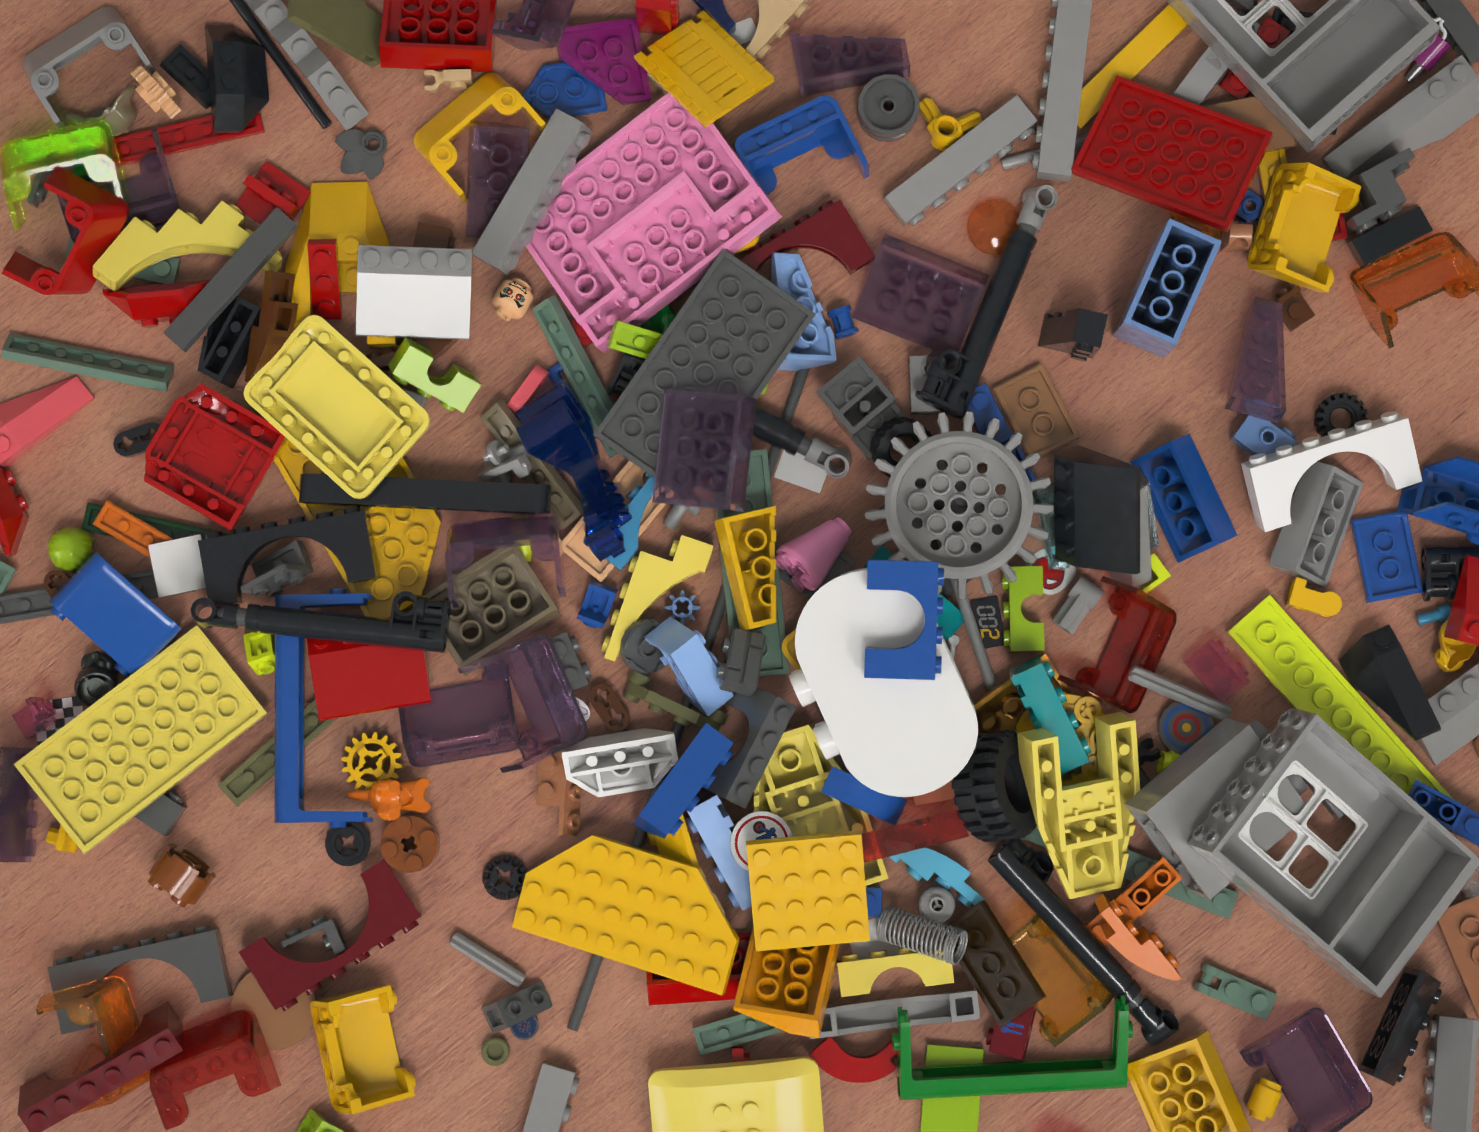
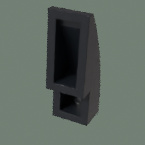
M1419 206L1349 242L1348 246L1360 268H1363L1432 232L1433 229Z

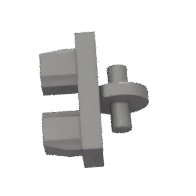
M497 440L489 442L486 447L487 452L483 454L485 468L484 471L479 472L478 477L482 482L491 479L492 482L508 483L512 477L509 472L510 470L518 478L527 476L532 468L530 461L526 457L530 448L525 442L513 448H509L507 444L502 445Z

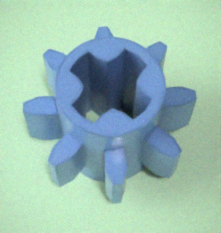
M682 590L681 597L677 599L670 595L673 604L672 606H666L665 610H672L673 615L671 617L673 619L677 617L680 619V623L684 625L687 618H690L692 621L696 620L692 613L693 611L700 610V607L693 606L692 604L696 598L695 595L688 599L685 597L684 590ZM678 602L682 604L685 602L689 603L687 607L689 613L687 615L683 612L679 615L676 613L678 610L676 604Z

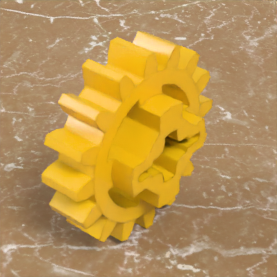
M374 732L372 738L369 739L367 733H362V741L356 738L352 739L353 748L345 746L344 749L349 755L348 757H341L342 761L347 762V767H344L342 772L350 773L346 780L348 783L354 780L357 782L355 789L359 790L363 785L365 790L372 788L375 782L362 779L367 774H374L378 780L388 778L399 779L400 776L395 770L396 768H403L402 764L397 763V759L403 755L402 753L394 752V749L398 746L397 743L387 744L389 736L385 735L379 740L378 732ZM373 743L381 745L383 748L375 752L370 751L366 745ZM357 753L360 756L359 766L354 769V757ZM368 756L372 758L379 757V760L376 762V769L371 767L364 769L368 764ZM390 756L391 765L387 773L384 769L385 760Z

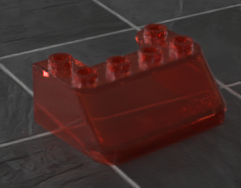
M240 1009L183 1031V1051L149 1070L150 1090L165 1131L179 1126L187 1120L189 1108L183 1094L187 1091L232 1074L235 1075L241 1092L250 1097L261 1095L281 1086L258 1020L253 1012L247 1009Z

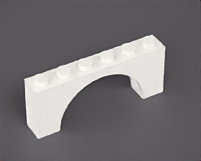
M1396 411L1386 412L1381 415L1380 419L1374 421L1361 420L1354 424L1355 427L1349 429H1333L1328 432L1327 436L1321 438L1316 436L1308 437L1302 440V444L1296 446L1284 445L1276 448V452L1271 454L1260 453L1250 456L1249 461L1242 462L1241 466L1256 526L1267 532L1291 524V499L1299 479L1311 465L1330 454L1351 451L1368 455L1379 466L1386 484L1396 490L1422 482L1409 419Z

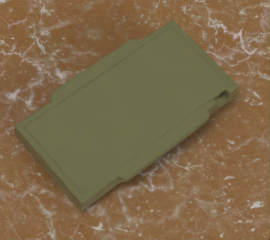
M289 0L288 21L370 67L380 64L379 40L382 15L367 7L363 0Z

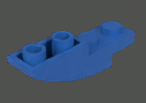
M986 383L977 387L967 409L968 412H973L975 420L973 426L978 434L985 435L988 424L994 418L998 419L999 430L995 434L994 440L1004 446L1014 434L1011 433ZM1018 445L1012 451V454L1018 461H1022L1025 459V456ZM1031 467L1027 468L1025 472L1029 481L1037 480Z
M1415 780L1408 795L1449 832L1478 847L1479 813Z

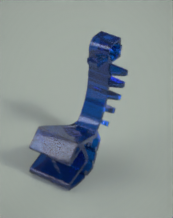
M562 382L516 411V415L522 423L516 430L526 451L530 455L560 468L572 476L584 510L585 536L583 543L589 546L599 561L604 560L610 555L615 558L626 551L623 533L619 528L630 521L632 515L628 512V506L622 503L625 501L623 495L613 493L618 489L616 483L605 481L610 477L609 471L599 469L597 465L600 456L597 442L593 436L594 429L590 416L574 394Z

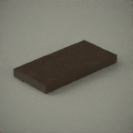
M985 900L977 903L948 925L953 926V928L957 927V929L966 930L968 935L967 947L959 964L1000 1028L1006 1026L1046 997ZM959 936V938H958V940H957V944H956V946H955L954 953H955L956 950H957V947H958V944H959V940H960V936Z

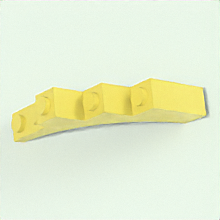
M224 201L217 205L202 224H199L200 221L192 213H184L178 208L158 233L150 222L146 220L141 221L134 217L93 265V276L116 292L131 277L148 266L171 257L199 253L233 256L254 232L247 228L245 230L242 229L244 227L242 211L235 205H228ZM277 251L262 269L278 272L282 268L280 252Z

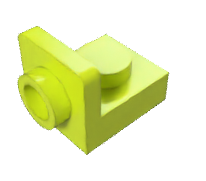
M258 631L257 633L251 632L243 635L247 663L259 676L274 672V634H264Z

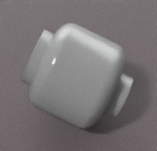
M938 886L929 887L924 890L919 896L917 903L921 916L930 920L933 919L939 923L947 921L953 915L955 909V900L952 894L945 888Z

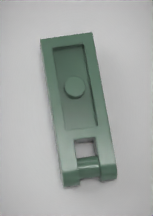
M1204 963L1201 969L1203 971L1200 982L1196 981L1194 990L1267 1021L1277 994ZM1214 977L1221 979L1217 989L1210 987Z

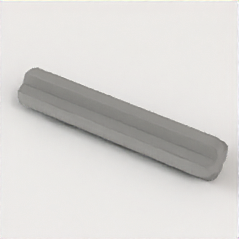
M456 932L449 942L450 946L515 987H519L526 977L523 972L461 933Z

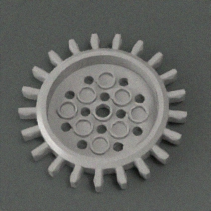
M968 411L963 418V431L950 432L949 419L945 412L938 415L937 422L940 427V434L931 437L926 435L924 426L920 422H914L913 431L920 442L909 449L902 440L894 437L891 440V444L903 456L898 464L893 466L883 459H877L874 463L880 471L891 475L888 486L868 484L866 487V492L871 495L885 497V508L881 510L872 509L865 512L866 520L886 519L889 528L887 532L877 534L872 539L873 545L882 546L886 542L894 540L899 551L889 557L888 560H903L907 558L909 561H939L938 568H944V579L957 580L956 593L959 600L966 599L968 593L966 587L967 579L978 577L981 580L982 590L986 595L993 594V584L988 574L997 569L1003 572L1008 581L1014 583L1017 580L1015 571L1008 565V561L1015 554L1031 564H1034L1037 559L1033 552L1022 546L1026 536L1030 535L1038 540H1047L1049 535L1043 528H1036L1031 525L1032 515L1035 513L1044 515L1053 513V505L1033 503L1032 494L1034 490L1045 489L1050 486V478L1041 477L1035 481H1029L1025 472L1027 468L1037 464L1040 460L1039 454H1030L1024 460L1018 461L1012 454V451L1020 445L1023 435L1017 432L1003 446L994 440V436L999 430V420L994 418L988 424L985 435L972 432L975 421L973 412ZM940 460H944L948 464V467L943 471L937 468V463ZM980 463H984L987 465L988 470L983 474L979 473L977 466ZM924 479L926 486L923 489H918L915 486L916 480ZM957 482H964L966 484V489L963 492H958L955 489ZM1004 485L1006 487L1005 494H997L995 491L996 486ZM962 498L967 502L968 507L963 514H955L951 510V503L954 499ZM942 500L945 504L944 508L936 510L933 506L935 501ZM982 503L985 510L982 513H976L973 509L975 504ZM916 518L923 521V526L919 529H915L912 526V522ZM956 521L963 524V529L960 532H955L952 529V524ZM996 524L1003 527V532L1000 535L992 532V528ZM933 540L941 542L942 546L939 550H933L930 547ZM973 543L981 545L982 549L979 553L971 551L970 547ZM938 585L939 596L942 591V585Z

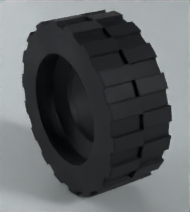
M901 416V418L894 417L890 421L882 423V426L877 428L874 437L871 439L870 453H872V461L875 463L877 459H883L889 464L896 466L898 462L893 460L890 455L891 440L894 437L909 436L917 445L920 440L913 431V423L916 420ZM924 427L926 435L931 437V432ZM881 471L882 473H884V474H885L886 476H888L889 478L891 477L890 474Z

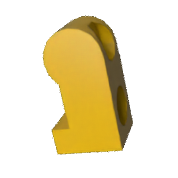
M1298 577L1292 579L1285 606L1322 617H1330L1340 611L1342 601L1338 594L1330 591L1325 593L1305 588L1307 580Z

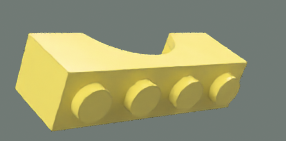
M905 948L898 949V954L887 955V950L870 952V958L859 959V954L842 956V961L837 962L841 997L870 994L872 984L878 975L894 967H903L914 971L919 975L925 986L954 983L952 964Z

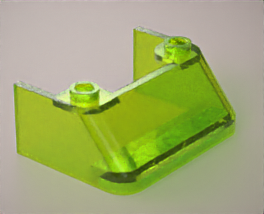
M93 120L10 138L0 149L3 190L14 231L20 230L26 222L20 200L27 198L32 191L30 175L54 170L56 165L65 168L84 163L87 174L92 180L96 182L113 181L116 196L124 200L126 204L130 199L111 127L102 120Z

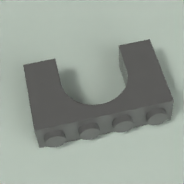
M758 687L750 697L733 692L734 696L726 702L727 705L746 714L749 720V734L744 747L736 757L728 761L725 766L718 764L713 771L717 777L707 789L743 808H746L796 709L795 705Z

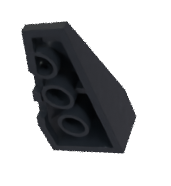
M1390 625L1363 635L1339 659V664L1350 684L1356 690L1363 692L1373 705L1380 707L1389 715L1391 721L1414 741L1441 730V726L1411 664Z

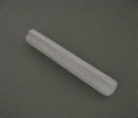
M1137 665L1131 667L1129 671V681L1220 720L1230 716L1232 710L1230 705Z

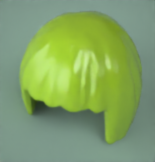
M63 527L51 535V539L48 541V556L58 569L75 573L76 569H79L92 553L91 546L95 541L87 531L81 528Z

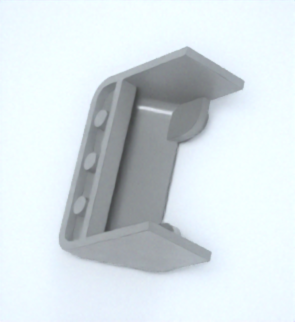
M106 6L98 9L29 53L23 60V70L33 90L55 124L63 132L69 129L48 98L60 86V79L56 72L104 42L109 49L114 51L123 50L132 44L148 70L152 74L157 71L120 13L113 7Z

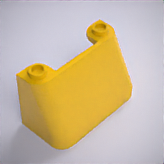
M1309 162L1280 165L1273 175L1247 257L1248 268L1317 292L1328 293L1334 282L1332 267L1324 263L1340 213H1347L1357 206L1362 186Z
M385 984L318 999L310 1003V1013L330 1102L337 1112L353 1115L415 1096V1078L412 1072H408L406 1068L400 1067L389 1013L394 1011V1005H397V996L391 985Z

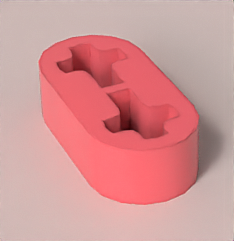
M538 364L513 395L507 406L519 415L544 384L550 372Z

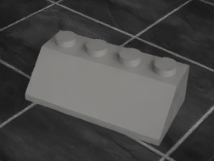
M1315 462L1299 479L1294 496L1291 499V524L1281 527V532L1268 565L1291 576L1305 579L1307 582L1326 588L1364 483L1333 465Z
M1479 663L1428 699L1441 726V730L1416 742L1434 766L1479 735Z
M1434 1014L1433 1020L1429 1021L1428 1036L1432 1037L1431 1049H1427L1426 1064L1430 1066L1429 1077H1426L1424 1081V1093L1428 1094L1427 1106H1423L1422 1122L1426 1123L1425 1128L1439 1132L1472 1131L1479 1020L1462 1016Z

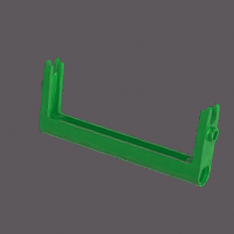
M1120 995V999H1114L1110 1056L912 1067L911 1026L910 1020H908V1011L902 1010V1007H897V1033H892L893 1051L897 1050V1089L899 1100L1126 1088L1128 1038L1133 1037L1132 1021H1129V1006L1125 1004V995Z

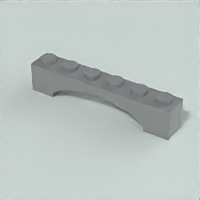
M968 989L827 1006L820 1038L896 1028L897 1007H902V1010L908 1011L910 1026L980 1019L977 990Z

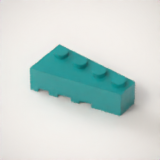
M1038 656L1010 669V678L1014 686L1018 688L1020 698L1024 707L1030 713L1029 716L1035 729L1045 728L1058 736L1061 774L1089 762L1087 754L1091 752V749L1085 737L1079 739L1075 728L1079 727L1073 711L1067 713L1063 705L1067 699L1061 686L1055 688L1051 680L1055 673L1049 661L1043 662L1041 657Z

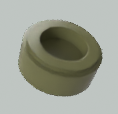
M492 1037L483 1044L481 1055L487 1064L499 1066L509 1058L510 1047L503 1038Z

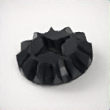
M346 822V828H331L325 839V848L328 856L335 863L342 866L357 865L367 857L371 847L368 832L362 825L356 822ZM356 834L353 844L358 851L348 848L341 854L340 852L344 844L338 836L348 839Z
M500 855L487 863L483 870L482 882L486 891L494 898L510 900L521 894L527 870L518 858L511 855ZM497 867L503 872L515 870L510 877L511 884L513 885L512 888L505 882L497 886L495 885L500 878Z

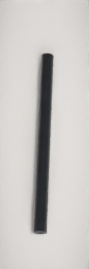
M229 0L260 44L265 47L268 55L322 129L328 128L332 122L244 1Z

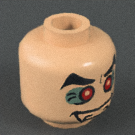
M518 278L504 280L492 298V304L496 309L495 313L506 321L511 319L519 320L524 317L533 302L531 287Z

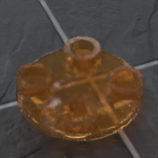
M993 199L980 203L974 208L968 219L967 232L969 241L978 250L986 254H1002L1005 244L1008 243L1007 239L1011 230H1017L1018 228L1016 222L1019 212L1014 206L1002 200Z

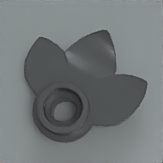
M352 129L340 134L335 139V143L346 151L341 162L342 173L356 174L364 171L370 180L381 173L384 167L382 155L387 150V139L381 132L370 130L363 133ZM372 140L379 142L376 149L369 148V143Z

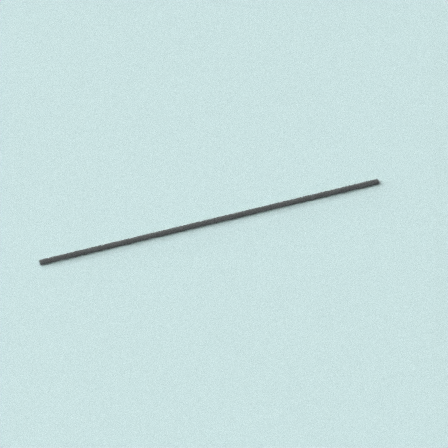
M810 368L797 371L781 419L789 423L792 422ZM772 445L768 454L770 482L781 453L780 449ZM723 585L704 636L706 640L704 647L710 652L725 613ZM684 693L681 705L691 709L692 703ZM674 721L671 732H674L677 748L685 726ZM668 773L656 785L655 788H651L646 804L649 802V800L652 798V796L657 791L659 786L665 780ZM637 828L631 846L642 849L647 832ZM592 955L567 1026L568 1029L578 1032L604 958L602 956Z

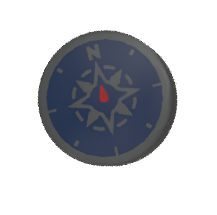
M534 1015L511 1026L510 1030L516 1038L528 1040L537 1033L539 1022Z

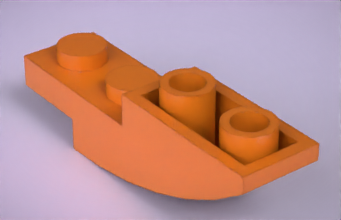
M1163 856L1112 900H1115L1123 910L1124 914L1121 915L1125 921L1130 919L1133 922L1139 916H1142L1183 877ZM1099 912L1085 926L1106 947L1109 941L1106 939L1101 925L1107 921Z
M1104 894L1094 900L1100 914L1107 921L1101 925L1103 933L1109 943L1120 954L1138 967L1157 976L1175 981L1181 978L1176 968L1180 965L1171 951L1168 953L1164 952L1162 949L1164 943L1155 932L1150 934L1144 926L1137 929L1130 919L1125 921L1121 916L1124 912L1115 900L1110 902Z

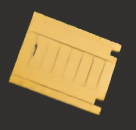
M703 10L696 15L700 22L696 24L693 20L689 19L648 46L650 55L646 56L640 51L634 55V59L706 128L775 80L774 76L765 70L754 57Z

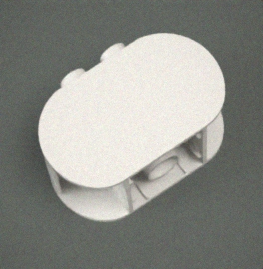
M867 568L843 573L827 582L814 593L803 608L795 634L796 656L801 668L791 672L789 678L801 705L804 707L816 701L824 717L823 721L815 724L813 731L826 760L840 754L849 772L862 784L879 793L896 797L923 795L950 782L959 774L971 758L978 737L975 707L943 635L942 644H936V656H942L941 674L935 673V680L864 678L865 647L901 648L910 645L921 635L925 625V615L919 601L907 592L867 589Z

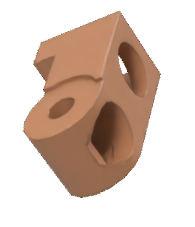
M1233 221L1228 232L1221 231V252L1246 253L1252 243V222Z

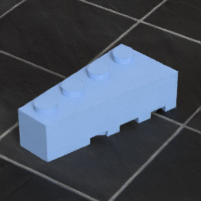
M715 795L694 807L691 813L687 811L690 817L686 818V821L693 834L699 832L703 842L699 845L707 859L712 856L716 862L717 867L713 868L720 883L726 881L731 889L727 895L734 908L740 906L743 911L752 906L749 871L742 868L732 854L730 841L735 826L718 795Z

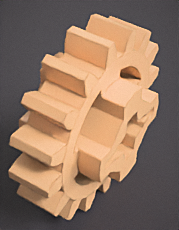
M139 65L130 73L140 84L135 89L136 92L155 113L162 109L172 119L181 111L172 100L177 94L157 71L150 75Z

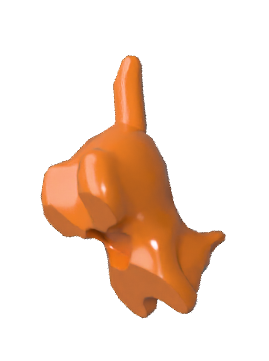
M390 778L381 779L373 783L372 788L369 790H354L347 793L348 798L357 801H370L373 811L377 813L378 817L388 821L398 819L401 810L425 813L431 808L430 804L424 799L426 788L430 785L428 778L404 782Z

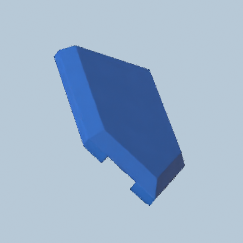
M565 62L543 65L535 79L521 95L528 104L548 118H551L556 108L572 117L607 111L604 91Z

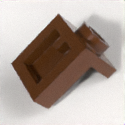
M1290 286L1285 287L1275 295L1277 300L1272 304L1290 332L1315 316L1300 294L1301 288L1299 286L1291 289Z

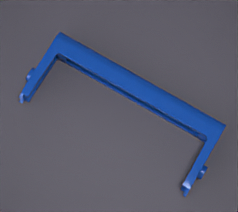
M329 589V594L276 595L275 607L306 610L307 608L368 606V600H373V595L364 593L346 594V589ZM275 635L274 823H329V828H346V822H373V818H369L368 812L306 811L304 809V638Z

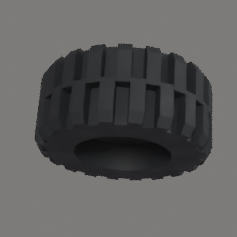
M1004 730L978 734L971 758L959 774L953 778V781H951L955 794L953 799L959 810L957 812L959 818L964 821L966 830L983 842L1025 838L1036 828L1037 824L1019 761L1017 732Z

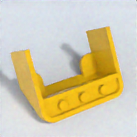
M487 73L479 78L419 129L414 136V145L417 151L463 204L467 201L465 193L447 173L455 165L458 158L457 151L451 143L452 140L492 106L500 114L506 116L513 115L521 109L541 133L546 126V123L521 94L496 73Z

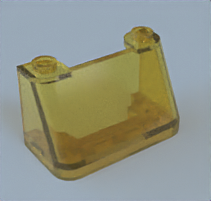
M1036 913L1008 935L1046 995L1044 999L1037 1003L1036 1011L1042 1017L1039 1023V1031L1041 1036L1046 1041L1051 1042L1054 1047L1104 1011L1114 996L1101 985Z

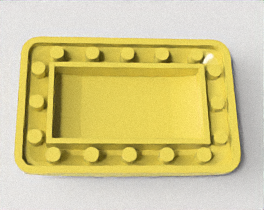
M317 315L305 318L291 333L277 354L253 376L244 388V397L248 404L347 494L355 499H363L370 495L430 426L429 414L422 406L325 319Z
M807 1056L661 1068L652 1072L648 1079L652 1132H824L819 1067L814 1059Z

